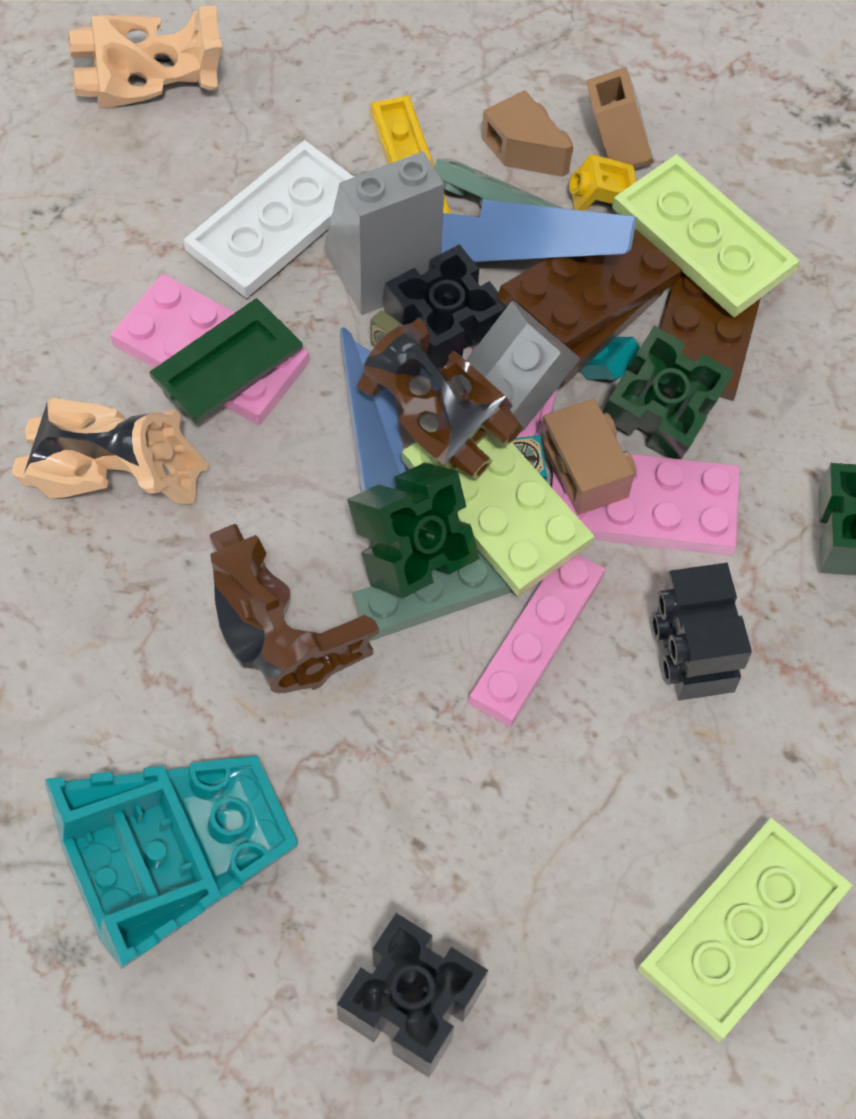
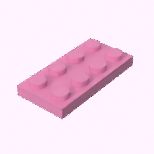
M162 273L110 334L112 345L155 368L235 312ZM301 349L223 406L260 426L310 362L309 351Z
M631 454L636 466V477L633 478L629 497L577 515L553 467L551 487L594 535V540L732 556L735 552L740 466Z

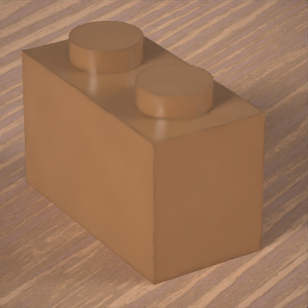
M595 398L543 415L540 434L542 446L577 515L629 497L633 478L636 477L635 462L629 451H622L616 439L617 433L613 419L608 413H602Z

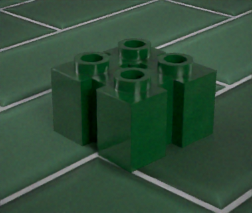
M654 325L629 369L626 370L609 398L602 413H608L613 419L615 426L629 435H632L635 428L639 427L652 435L647 444L648 446L668 458L682 459L708 418L707 415L718 401L734 371L703 353L697 362L681 354L686 343ZM662 392L669 393L672 396L671 399L664 397Z
M424 462L395 476V489L378 484L347 499L356 534L368 538L371 544L368 549L362 551V556L372 587L397 597L405 598L434 583L431 571L438 570L451 574L479 560L471 524L459 521L457 511L467 507L458 471Z
M830 463L818 491L819 523L827 524L820 538L821 573L856 575V464Z

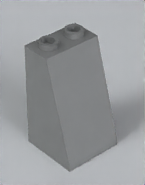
M424 151L339 183L324 250L361 315L384 307V283L413 268H416L420 275L428 272L430 259L441 254L444 183Z

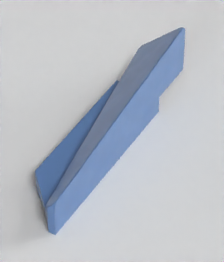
M483 200L480 217L443 213L441 254L459 244L474 262L625 254L630 251L637 217Z
M340 328L341 351L360 490L363 492L378 484L395 489L396 482L394 477L406 471L405 463L402 461L403 450L395 397L386 389H383L374 397L363 393L356 386L363 376L364 364L371 351L354 341L348 329Z

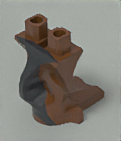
M418 317L413 323L393 329L378 342L367 357L363 376L356 386L363 393L374 397L383 389L393 394L404 409L399 422L417 443L445 468L452 470L458 468L477 480L493 461L477 446L480 441L490 432L507 446L522 432L523 427L510 409L513 405L508 398L454 350L448 356L449 361L442 368L429 357L427 348L431 335L427 325ZM455 375H463L470 381L472 386L471 392L466 395L459 393L452 383V378ZM416 377L427 378L430 380L431 390L426 395L413 394L409 389V383L412 379ZM427 414L434 415L439 422L436 431L428 432L423 429L419 422L421 417Z
M232 524L209 535L215 551L210 556L214 576L215 605L222 636L240 666L257 669L262 672L272 692L288 693L308 688L315 690L322 687L327 679L335 673L373 655V648L369 641L379 633V627L375 620L367 615H363L323 633L292 629L284 621L291 600L290 589L265 566L264 558L267 553L259 537L254 535L244 540L237 524Z

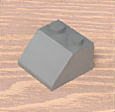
M511 301L466 361L508 398L513 405L510 410L523 427L522 431H524L581 358L520 305ZM458 375L467 393H470L472 388L470 381L463 375Z

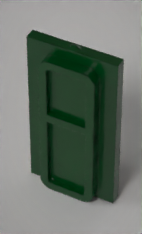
M255 298L152 369L149 373L150 377L163 389L165 397L184 416L189 417L197 424L303 349V343L259 299Z

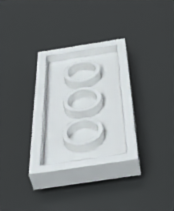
M304 140L184 238L185 251L247 299L329 229L339 183L354 176Z

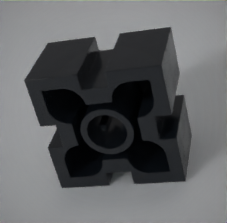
M460 244L430 259L428 272L420 275L416 268H413L384 283V311L402 325L413 323L418 317L427 325L431 335L427 354L440 368L447 364L449 361L448 356L453 350L463 357V349L469 346L477 347L507 307L497 298L498 291L490 281L481 286L478 284L479 267Z
M728 562L670 570L664 590H659L658 592L659 606L656 612H652V629L655 639L657 641L663 640L664 648H668L669 655L663 656L662 659L663 673L666 683L668 685L674 684L678 701L735 692L741 679L740 669H745L752 654L743 617L738 615L735 605L737 595Z
M395 913L373 947V966L376 967L375 971L371 974L360 967L337 1003L338 1020L372 1042L376 1041L381 1031L393 1038L392 1054L429 1078L452 1041L454 1025L448 1022L450 1017L454 1016L464 1022L485 988L488 969L452 947L445 958L432 951L433 935L398 913ZM415 987L422 990L421 1002L414 1003L405 1002L403 994L400 993L404 991L410 994L414 991Z

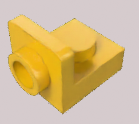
M590 154L579 169L573 172L569 181V191L572 195L574 210L586 211L595 200L613 204L616 195L637 182L633 165Z

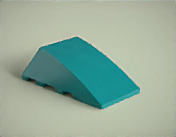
M258 756L190 763L188 768L165 770L164 766L144 768L142 773L113 776V772L90 774L88 779L65 781V777L48 778L45 781L61 846L99 940L121 969L298 846V841Z

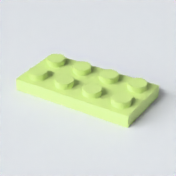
M677 154L614 197L612 209L619 215L637 217L635 229L678 265L689 278L733 317H736L797 271L800 262L798 258Z
M489 432L477 445L493 460L488 469L477 480L458 468L455 469L459 473L467 506L457 511L459 521L471 524L477 549L519 597L591 546L594 541V535L512 442L505 446ZM417 441L402 451V461L409 469L424 462L444 467L422 448Z
M770 818L641 963L637 971L718 1043H721L853 885L773 818Z

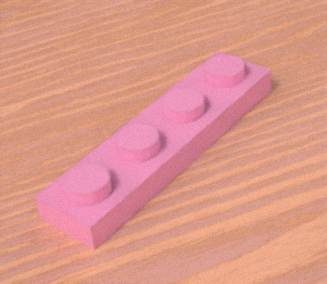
M578 554L544 578L469 696L468 704L512 727L604 578L606 569Z

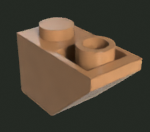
M627 67L586 80L594 115L608 159L633 165L634 169L654 163L638 97Z
M526 90L483 110L482 140L504 166L561 177L569 174L573 153V144L569 135L565 131L558 129L549 118L545 107L541 103H536Z

